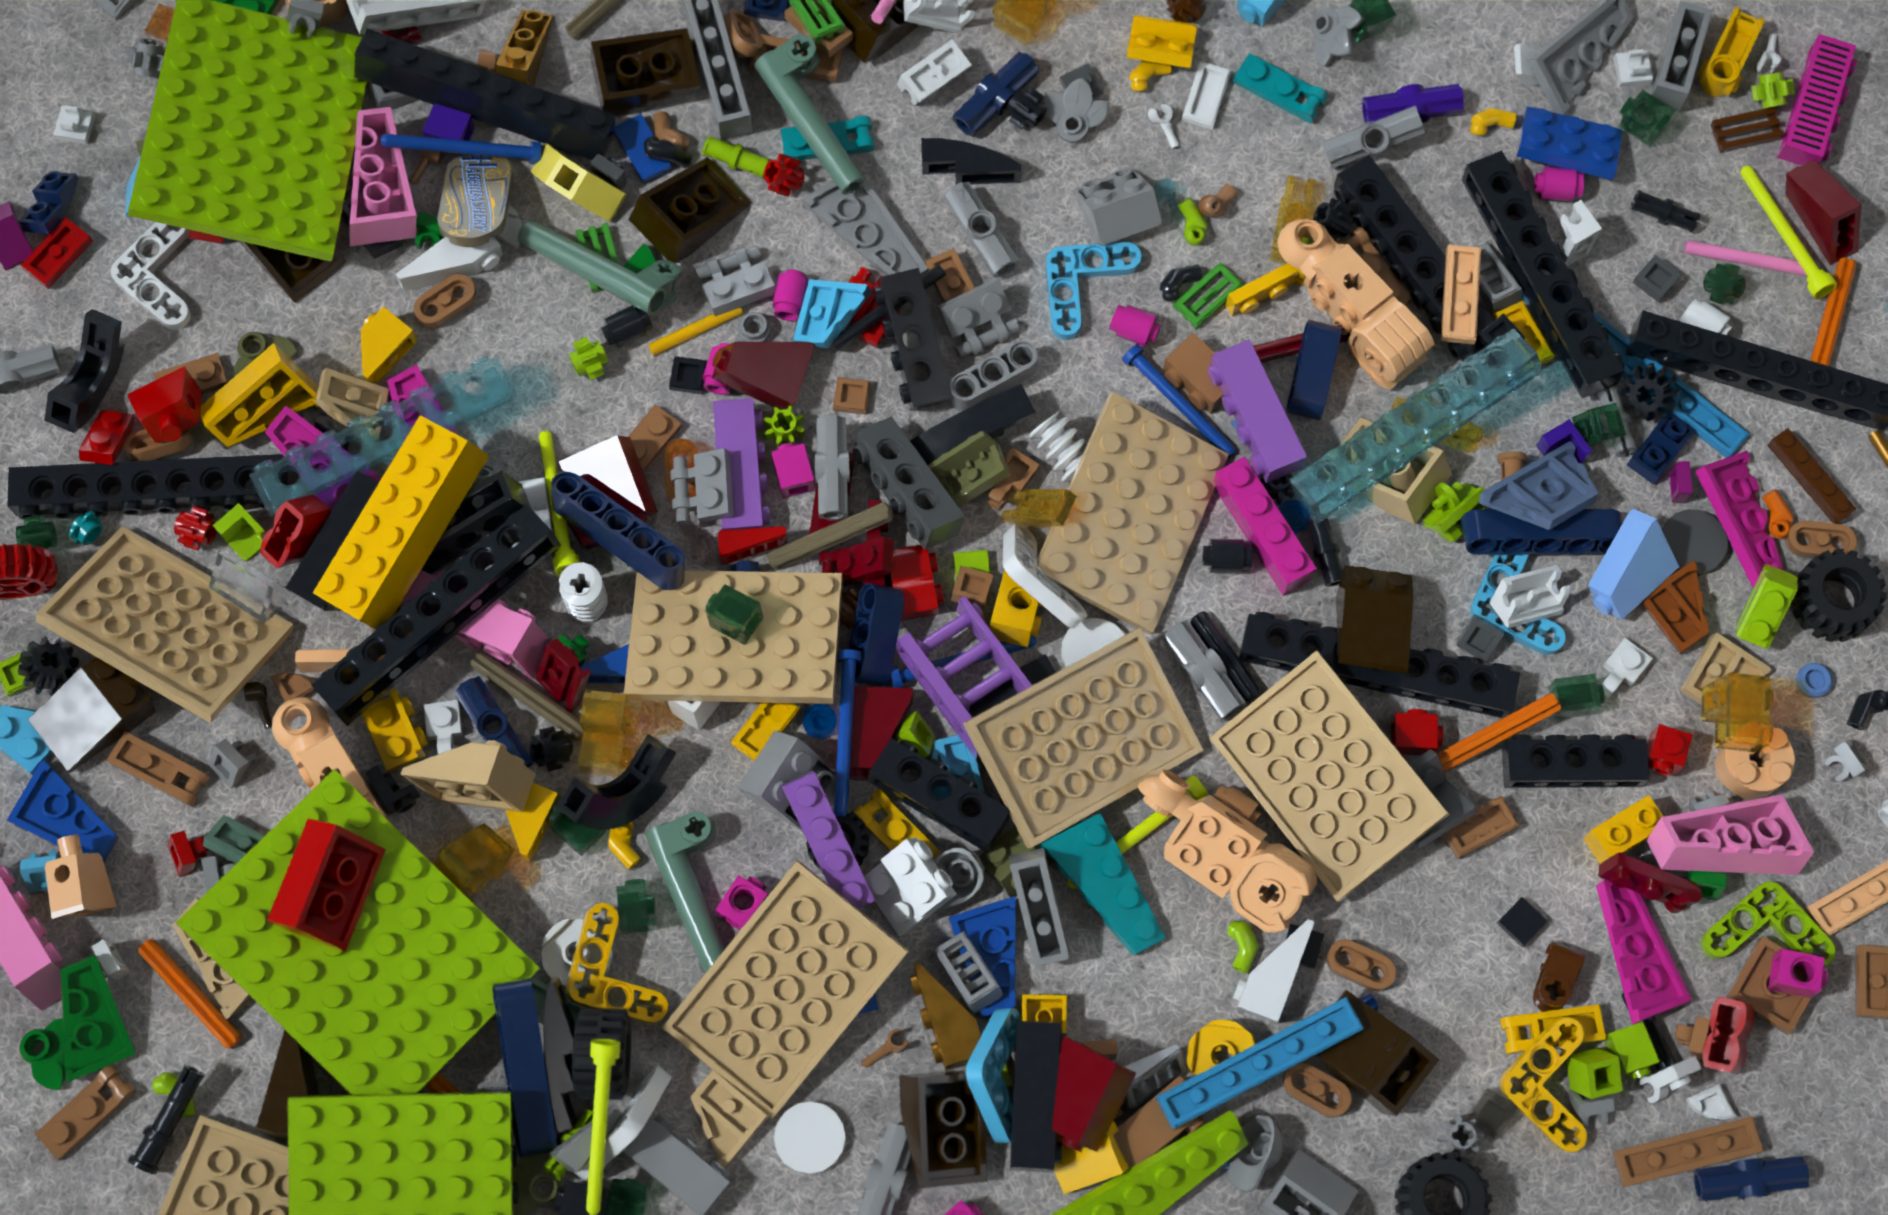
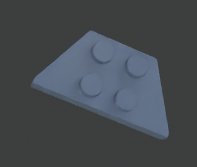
M1569 441L1482 491L1478 502L1484 506L1550 530L1594 504L1598 491L1594 483L1589 480L1584 464L1577 462L1574 456L1576 448Z

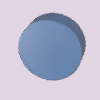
M1809 663L1798 671L1796 686L1804 696L1819 698L1830 690L1832 676L1825 666L1818 663Z

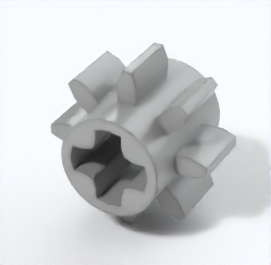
M141 38L138 40V44H135L134 47H129L127 62L133 63L132 67H135L136 74L145 77H159L165 53L163 43L155 39Z
M1457 1114L1454 1116L1453 1126L1447 1121H1443L1440 1124L1446 1132L1445 1135L1438 1137L1436 1141L1445 1142L1447 1149L1444 1154L1456 1152L1458 1153V1158H1462L1463 1156L1466 1157L1467 1149L1474 1154L1480 1151L1474 1143L1483 1137L1484 1134L1476 1133L1473 1127L1476 1122L1475 1119L1470 1120L1468 1123L1462 1122L1461 1115ZM1458 1129H1460L1462 1135H1467L1468 1140L1462 1143V1146L1459 1140H1453L1452 1137Z

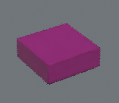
M1678 461L1669 473L1671 502L1686 503L1693 493L1690 461Z

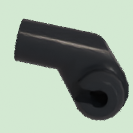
M655 136L648 137L644 141V152L651 160L670 161L682 168H687L691 164L692 155L669 141L660 140Z
M1199 264L1170 270L1160 283L1163 300L1169 302L1179 299L1180 293L1178 289L1184 283L1200 281L1202 275Z
M1874 690L1860 694L1855 700L1846 724L1857 730H1863L1870 714L1888 710V691Z

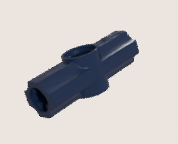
M1019 51L996 74L991 72L984 77L977 86L974 95L953 114V121L957 127L966 135L974 137L996 114L998 116L1003 115L1002 110L1008 105L1012 96L1018 90L1026 87L1039 74L1040 68L1036 65L1034 59L1026 52L1022 53Z
M481 677L470 678L460 684L454 690V693L485 743L488 740L500 742L507 746L506 751L511 755L522 758L525 761V766L529 768L533 765V760ZM491 721L502 722V728L498 733L488 734L485 732L487 724Z
M1803 1156L1764 1161V1158L1733 1162L1729 1166L1696 1169L1693 1171L1695 1191L1699 1202L1738 1197V1200L1752 1196L1759 1198L1769 1196L1773 1192L1806 1189L1809 1187V1171Z

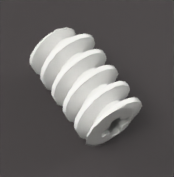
M1058 411L1032 430L1029 437L1030 439L1042 438L1037 446L1038 450L1050 448L1045 459L1046 461L1058 459L1053 470L1054 472L1066 470L1061 479L1062 483L1071 481L1084 453L1080 449L1084 445L1085 440H1072L1077 429L1065 430L1064 427L1068 423L1069 418L1057 419L1056 416L1060 412Z
M584 562L567 566L561 573L558 581L560 593L569 615L576 621L583 623L599 619L605 613L608 606V595L599 571L592 565Z

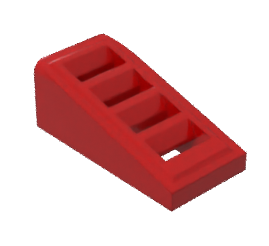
M786 527L720 530L718 532V545L721 565H726L788 543Z

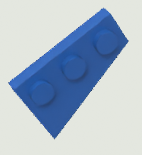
M43 759L7 818V821L57 847H59L57 839L78 834L83 853H99L104 863L119 838Z
M1016 896L949 917L953 935L956 936L963 931L965 932L1003 993L1001 998L979 1011L981 1020L991 1017L996 1009L1015 1008ZM965 947L959 950L960 955L967 952ZM973 959L964 964V968L974 963ZM981 972L969 978V983L982 976Z

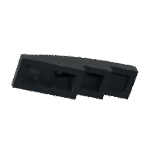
M1019 384L948 418L911 439L910 442L926 464L929 465L942 454L949 452L980 431L986 432L992 439L1004 435V430L1034 418L1036 412L1022 384Z
M560 976L553 978L547 985L543 1019L544 1062L550 1102L558 1132L572 1129L577 1122L568 1093L574 1090L572 1057L570 1053H573L575 1021Z

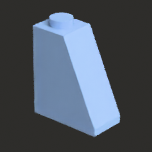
M1632 509L1625 518L1588 584L1594 597L1592 600L1593 604L1602 614L1607 615L1609 613L1623 620L1679 568L1657 519L1636 509Z

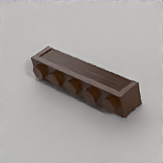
M1789 428L1769 442L1767 446L1832 523L1839 524L1856 510L1854 505Z

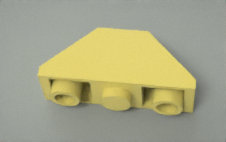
M546 144L541 153L540 161L534 164L530 171L552 189L608 222L613 220L627 196L625 192L549 144Z

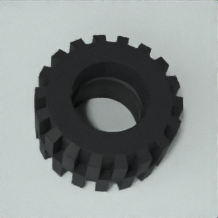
M1835 549L1832 553L1827 550L1818 557H1814L1797 575L1798 588L1790 604L1797 605V608L1792 613L1795 619L1803 618L1804 621L1800 626L1804 630L1810 626L1814 629L1811 634L1812 636L1819 638L1822 634H1826L1825 641L1833 642L1839 637L1840 642L1847 641L1851 636L1855 638L1877 619V616L1882 613L1885 607L1882 603L1887 599V592L1881 590L1886 586L1884 578L1879 579L1877 576L1881 572L1877 566L1872 568L1868 564L1871 561L1868 557L1864 556L1860 559L1857 557L1858 552L1850 550L1847 554H1844V549ZM1832 580L1844 584L1853 595L1854 608L1843 610L1830 604L1823 593V581Z
M582 1008L576 1019L573 1039L572 1080L575 1094L578 1099H594L597 1065L593 1064L594 1058L590 1057L591 1041L594 1039H612L619 1041L621 1044L620 1057L616 1059L615 1065L611 1066L609 1100H622L628 1089L631 1064V1021L627 1010Z
M1441 1152L1433 1153L1415 1162L1401 1176L1398 1182L1400 1185L1395 1190L1394 1197L1398 1199V1204L1395 1206L1396 1214L1431 1215L1424 1204V1189L1430 1181L1444 1179L1453 1183L1461 1193L1463 1206L1460 1215H1490L1491 1210L1488 1209V1204L1492 1202V1194H1488L1486 1189L1490 1185L1487 1179L1483 1180L1480 1173L1482 1170L1478 1166L1472 1167L1469 1164L1470 1159L1464 1156L1458 1158L1456 1153L1451 1152L1441 1154Z

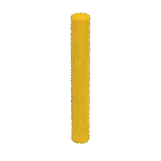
M739 307L718 316H714V314L708 315L649 343L648 347L653 356L660 354L742 315V309Z

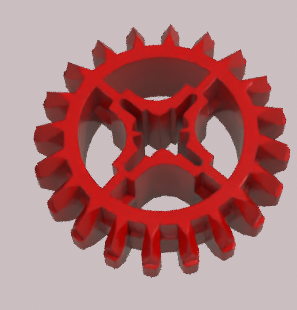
M3 543L0 545V600L37 596L40 593L51 591L56 586L58 568L57 563H55V556L51 554V551L40 546L32 547L30 544L18 545L16 543L14 545H6Z

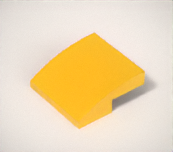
M1114 1120L1098 1152L1086 1147L1083 1148L1082 1152H1079L1062 1143V1163L1055 1164L1054 1172L1064 1194L1124 1174L1129 1168L1113 1136L1118 1131ZM1056 1132V1142H1062L1064 1136Z

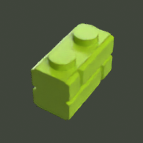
M1765 564L1738 618L1736 636L1769 649L1775 637V632L1778 631L1797 592L1798 577Z

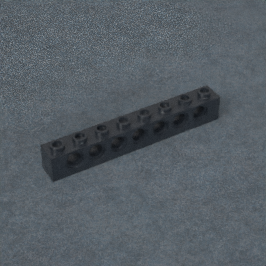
M1502 150L1468 163L1462 177V182L1518 284L1522 288L1524 295L1580 397L1583 399L1617 385L1624 372L1623 359L1618 352L1613 351L1608 342L1609 337L1606 328L1602 324H1598L1593 315L1591 301L1587 296L1582 295L1578 288V281L1574 271L1571 268H1567L1562 259L1563 255L1559 244L1556 241H1552L1547 232V224L1541 214H1537L1534 209L1531 194L1519 182L1514 163L1511 160H1507ZM1494 188L1502 189L1505 193H1498ZM1508 215H1515L1520 220H1513ZM1523 242L1532 243L1535 247H1527ZM1539 269L1547 270L1551 275H1544L1539 272ZM1553 297H1561L1566 303H1560ZM1569 324L1579 326L1581 331L1573 330ZM1584 352L1593 353L1597 359L1587 357Z
M1368 155L1337 174L1333 186L1334 195L1338 201L1352 206L1351 211L1357 228L1362 227L1372 238V245L1381 257L1385 256L1390 262L1392 272L1400 282L1404 281L1410 289L1409 294L1412 297V302L1416 307L1424 308L1430 316L1429 323L1432 329L1437 334H1441L1443 304L1438 302L1437 297H1443L1446 256L1372 157ZM1369 195L1375 201L1367 202L1364 201L1360 196ZM1387 220L1393 224V227H1384L1379 221ZM1398 246H1407L1412 250V253H1404ZM1425 271L1429 273L1432 278H1421L1417 272ZM1478 300L1475 344L1449 342L1448 348L1456 360L1461 359L1467 366V373L1472 383L1477 387L1481 385L1484 391L1488 392L1517 374L1524 360L1514 349L1498 362L1478 340V333L1494 321ZM1475 349L1486 350L1490 357L1479 356Z
M1644 310L1632 326L1625 355L1637 356L1642 360L1645 358L1656 361L1671 369L1873 429L1884 431L1888 427V384Z
M282 454L115 462L113 465L89 463L9 467L7 506L16 516L23 520H37L40 518V515L53 514L54 517L60 519H68L74 517V513H88L89 511H93L95 517H104L108 515V511H121L125 515H139L142 513V510L155 509L158 513L170 514L176 512V508H189L192 510L193 506L208 511L210 506H223L225 509L231 510L238 503L243 508L244 505L258 504L260 508L271 509L278 507V503L288 501V463ZM258 479L255 487L251 489L244 488L248 480ZM218 480L224 481L220 489L210 490L214 482ZM190 482L187 490L176 492L177 487L181 483ZM156 484L155 489L151 493L142 494L143 489L147 485ZM122 486L120 492L116 495H108L112 487ZM88 487L83 496L74 497L78 489ZM53 489V493L48 498L40 499L41 494L45 490Z
M526 504L519 511L513 512L507 518V521L494 532L483 537L481 542L468 554L458 558L454 565L443 575L432 580L427 588L418 596L406 602L400 611L387 622L376 627L373 633L361 644L351 648L346 656L336 665L325 670L311 686L345 725L348 726L553 553L561 544L552 530ZM519 542L517 546L512 547L515 543ZM466 587L462 592H459L460 589ZM439 609V611L436 614L432 615L434 611ZM412 632L409 637L405 638L408 633ZM382 655H385L383 659L377 661ZM358 677L354 683L350 684L352 680Z
M1267 612L1249 613L1239 652V659L1243 662L1291 672L1310 656L1303 649V644L1313 643L1319 648L1320 654L1344 684L1498 718H1504L1514 711L1520 672L1511 671L1512 668L1508 665L1494 663L1489 666L1479 664L1477 659L1468 656L1452 658L1444 656L1442 651L1436 649L1420 651L1410 648L1409 665L1416 666L1421 673L1419 677H1411L1407 673L1338 663L1336 627L1325 626L1319 629L1310 627L1309 623L1299 619H1290L1289 622L1275 619L1273 614ZM1274 635L1281 636L1285 640L1286 646L1280 648L1273 646L1269 641V637ZM1447 672L1452 675L1454 684L1447 685L1441 682L1438 673ZM1477 679L1484 681L1488 686V691H1477L1472 681Z

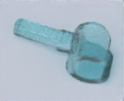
M1171 179L1156 180L1155 191L1157 199L1167 198L1176 222L1184 221L1183 215L1177 206L1174 181Z

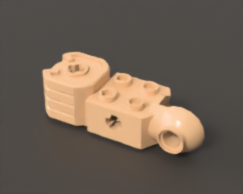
M1307 218L1296 219L1286 224L1281 230L1277 241L1279 253L1284 261L1293 267L1299 268L1306 276L1304 284L1311 296L1313 305L1322 312L1325 310L1333 319L1334 326L1341 325L1343 327L1342 335L1350 333L1347 346L1353 359L1377 385L1391 390L1398 382H1401L1408 374H1411L1418 366L1427 361L1426 355L1435 345L1428 328L1405 304L1399 302L1392 295L1393 291L1349 244H1338L1330 236L1326 228L1315 220ZM1299 238H1309L1313 244H1304Z
M296 697L283 703L277 709L272 719V732L275 741L282 748L289 751L299 767L298 771L307 786L313 790L335 769L389 821L346 748L331 728L326 709L318 701L309 697ZM299 716L307 717L306 724L302 728L291 729V724L295 718Z
M1163 769L1160 775L1147 777L1138 783L1137 787L1144 795L1143 800L1149 807L1159 814L1167 817L1174 815L1181 820L1165 844V860L1222 899L1230 892L1235 912L1263 931L1275 933L1284 931L1289 927L1294 919L1293 915L1317 885V877L1312 864L1282 844H1270L1265 841L1266 832L1210 794L1195 800L1186 794L1189 788L1188 783L1169 770ZM1271 884H1274L1278 887L1276 892L1272 891L1269 888Z

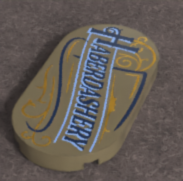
M462 154L448 165L439 206L438 225L441 235L449 238L450 243L462 247L481 246L488 243L490 237L496 234L497 238L503 232L506 225L513 182L511 164L506 157Z

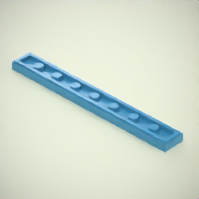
M1522 291V299L1529 304L1526 296ZM1553 297L1560 303H1566L1561 297ZM1593 312L1598 324H1602L1606 328L1609 337L1608 342L1613 351L1618 352L1623 359L1624 372L1621 377L1625 378L1627 375H1633V369L1637 366L1645 370L1649 363L1655 365L1656 373L1664 367L1656 361L1645 358L1642 360L1637 356L1625 355L1629 339ZM1569 324L1573 330L1581 331L1579 326ZM1667 370V373L1665 375L1667 379H1669L1672 376H1675L1669 370ZM1677 377V381L1670 386L1680 390V394L1672 398L1677 405L1673 410L1667 409V412L1670 411L1696 430L1694 434L1725 458L1732 456L1750 433ZM1653 388L1651 390H1645V394L1647 396H1654L1656 394Z

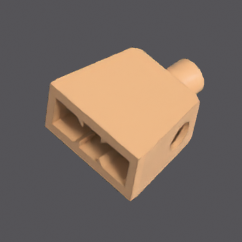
M78 834L57 839L61 858L46 862L45 864L52 919L85 917L117 908L102 856L99 853H83Z

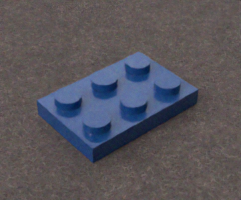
M1527 106L1522 123L1517 157L1613 180L1617 171L1623 129L1615 128L1608 124L1583 120L1575 116L1550 112L1542 108L1538 109Z

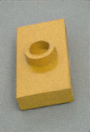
M1523 300L1493 314L1492 319L1496 320L1504 313L1526 337L1524 342L1515 348L1524 360L1521 366L1523 374L1554 359L1555 355Z
M760 703L730 742L731 746L752 761H755L774 730L784 733L800 712V708L794 703Z

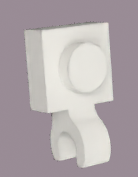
M1624 638L1602 666L1611 673L1597 691L1608 699L1622 681L1631 687L1653 658Z
M451 700L423 704L427 739L429 741L437 740L438 755L454 749L453 737L463 736L459 701Z
M1693 1056L1658 1073L1642 1077L1639 1080V1084L1641 1086L1649 1083L1653 1086L1654 1095L1647 1100L1649 1103H1655L1667 1097L1669 1086L1673 1091L1692 1082L1689 1075L1702 1068L1696 1056Z

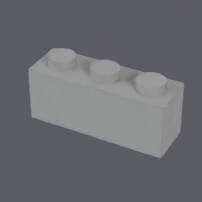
M1683 1L1680 2L1671 20L1648 103L1675 111L1681 110L1690 92L1712 10Z
M1040 848L1010 855V868L1035 967L1070 959L1069 946L1045 849Z
M657 1115L655 1119L649 1117L640 1133L621 1152L698 1215H708L732 1186L730 1181L726 1179L730 1173L715 1160L708 1164L701 1159L699 1154L702 1150L687 1137L682 1142L671 1134L674 1127L660 1115Z

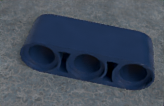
M1309 319L1306 322L1288 397L1287 413L1316 420L1321 419L1339 347L1341 327Z
M868 583L860 590L848 649L862 652L861 662L856 663V683L883 686L890 677L904 607V595L899 588Z

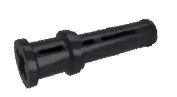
M189 1065L183 1066L182 1072L153 1125L149 1124L144 1128V1138L135 1154H130L127 1161L149 1174L155 1175L158 1173L159 1167L157 1165L167 1147H172L174 1143V1136L172 1134L202 1079H204L205 1074L203 1072L198 1073V1069Z

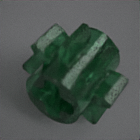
M1717 263L1716 268H1712L1706 273L1703 286L1706 292L1712 293L1710 301L1719 304H1733L1734 299H1738L1743 295L1746 288V280L1744 276L1738 274L1740 266L1729 263L1725 265Z
M44 516L24 517L25 525L16 527V541L18 545L30 544L32 547L40 546L47 550L50 547L57 546L55 525L52 521L45 522Z

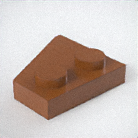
M1693 560L1662 582L1641 602V605L1679 654L1709 634L1707 617L1704 614L1702 591H1700L1697 577V564Z

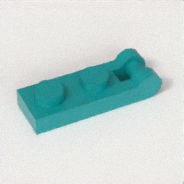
M1251 53L1248 54L1233 79L1234 84L1309 124L1317 116L1316 110L1318 106H1322L1328 98V93L1321 87L1311 86ZM1300 95L1308 99L1305 104L1297 102Z
M857 116L852 120L828 123L848 155L873 152L875 150L874 138L870 137V130L872 129L871 117ZM796 127L781 128L784 155L791 156L800 161L817 159V156ZM857 133V139L848 141L847 134Z

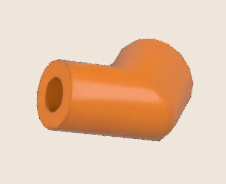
M1775 488L1764 494L1762 499L1770 510L1769 532L1774 538L1782 539L1789 534L1792 527L1793 514Z

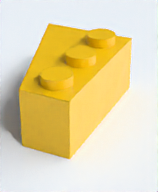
M273 343L203 403L200 415L204 426L223 444L229 447L267 430L266 426L274 421L285 406L295 413L313 405L318 407L315 403L318 384Z

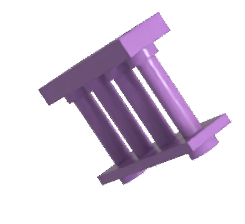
M963 596L959 599L956 610L960 616L923 640H914L908 632L897 639L895 651L973 757L977 759L980 756L963 725L964 722L972 718L968 713L970 711L969 706L1008 680L1018 693L1034 684L1029 682L984 622L985 616L980 607L974 602L971 604L966 596ZM966 627H969L980 643L942 668L939 666L934 667L928 659L929 652ZM986 654H989L1000 670L964 694L958 693L955 695L948 686L949 679Z

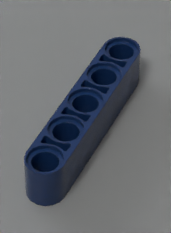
M564 471L552 478V508L558 515L659 588L674 590L684 583L685 554L680 547L578 474Z
M1495 509L1472 510L1461 517L1466 550L1475 555L1606 554L1623 524L1620 511L1614 509H1584L1550 530Z
M530 978L494 984L492 986L507 1091L512 1092L514 1137L518 1155L522 1158L553 1151L557 1147L531 980Z

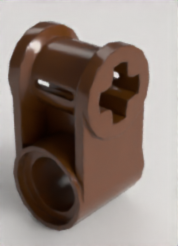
M1553 941L1549 943L1545 952L1548 956L1545 963L1541 964V972L1533 992L1534 1004L1540 1011L1559 1010L1568 1002L1584 964V953ZM1549 988L1555 990L1554 996L1557 997L1555 1000L1549 998L1550 992L1547 991Z

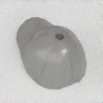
M956 847L944 851L934 860L937 867L943 869L950 876L953 882L951 887L957 894L935 912H940L968 900L981 888L985 877V868L982 860L976 853L969 849ZM963 869L967 870V874L963 873Z
M1252 1115L1240 1124L1247 1141L1250 1137H1255L1251 1145V1152H1248L1247 1147H1244L1231 1158L1229 1180L1235 1187L1244 1192H1253L1259 1185L1265 1170L1274 1168L1282 1156L1283 1136L1278 1124L1269 1116Z

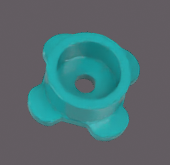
M89 511L74 520L69 536L74 538L76 544L81 542L86 546L93 543L99 537L103 530V525L100 523V519L95 517V513Z

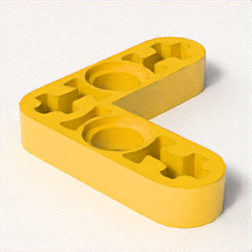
M608 903L595 904L587 910L584 916L566 983L567 997L571 1002L588 1008L626 1009L630 1019L642 1023L651 1024L660 1021L668 1011V1002L662 993L604 976L619 916L617 910ZM602 910L606 912L605 918L610 919V924L603 925L599 935L606 936V942L598 937H587L588 932L591 934L596 932L598 921L593 919V915L599 914ZM587 944H595L601 949L602 955L598 963L590 964L584 959L583 949ZM578 966L585 970H597V976L594 974L588 976L587 986L592 988V992L584 994L583 998L579 997V990L574 988V984L582 982L585 974L584 971L578 972ZM614 987L622 989L626 994V1002L620 1008L611 1006L607 999L609 991ZM634 992L639 993L636 1001L648 1002L651 997L654 998V1005L660 1007L659 1012H654L651 1016H648L647 1009L640 1006L634 1007V1013L629 1012L634 1002Z
M1563 1016L1553 1020L1501 1076L1499 1085L1503 1095L1555 1146L1566 1152H1576L1583 1148L1586 1143V1129L1542 1086L1577 1049L1584 1038V1030L1580 1022L1574 1018ZM1572 1025L1573 1029L1570 1033L1573 1039L1571 1041L1567 1039L1560 1041L1557 1045L1558 1048L1562 1049L1560 1054L1553 1046L1545 1042L1548 1038L1552 1042H1556L1562 1035L1559 1030L1560 1026L1569 1027ZM1543 1048L1550 1053L1551 1062L1545 1069H1538L1533 1064L1532 1058L1535 1051ZM1525 1063L1528 1070L1537 1074L1538 1077L1534 1080L1533 1077L1527 1076L1522 1082V1086L1525 1088L1522 1093L1518 1091L1511 1093L1510 1090L1513 1085L1510 1080L1512 1077L1520 1079L1527 1073V1071L1521 1069V1066ZM1540 1100H1547L1552 1105V1114L1546 1120H1539L1534 1114V1106ZM1561 1114H1563L1564 1118L1559 1120ZM1558 1120L1565 1128L1571 1130L1575 1127L1576 1131L1573 1134L1576 1138L1575 1143L1569 1141L1563 1143L1564 1134L1554 1126L1550 1132L1548 1127L1554 1125Z

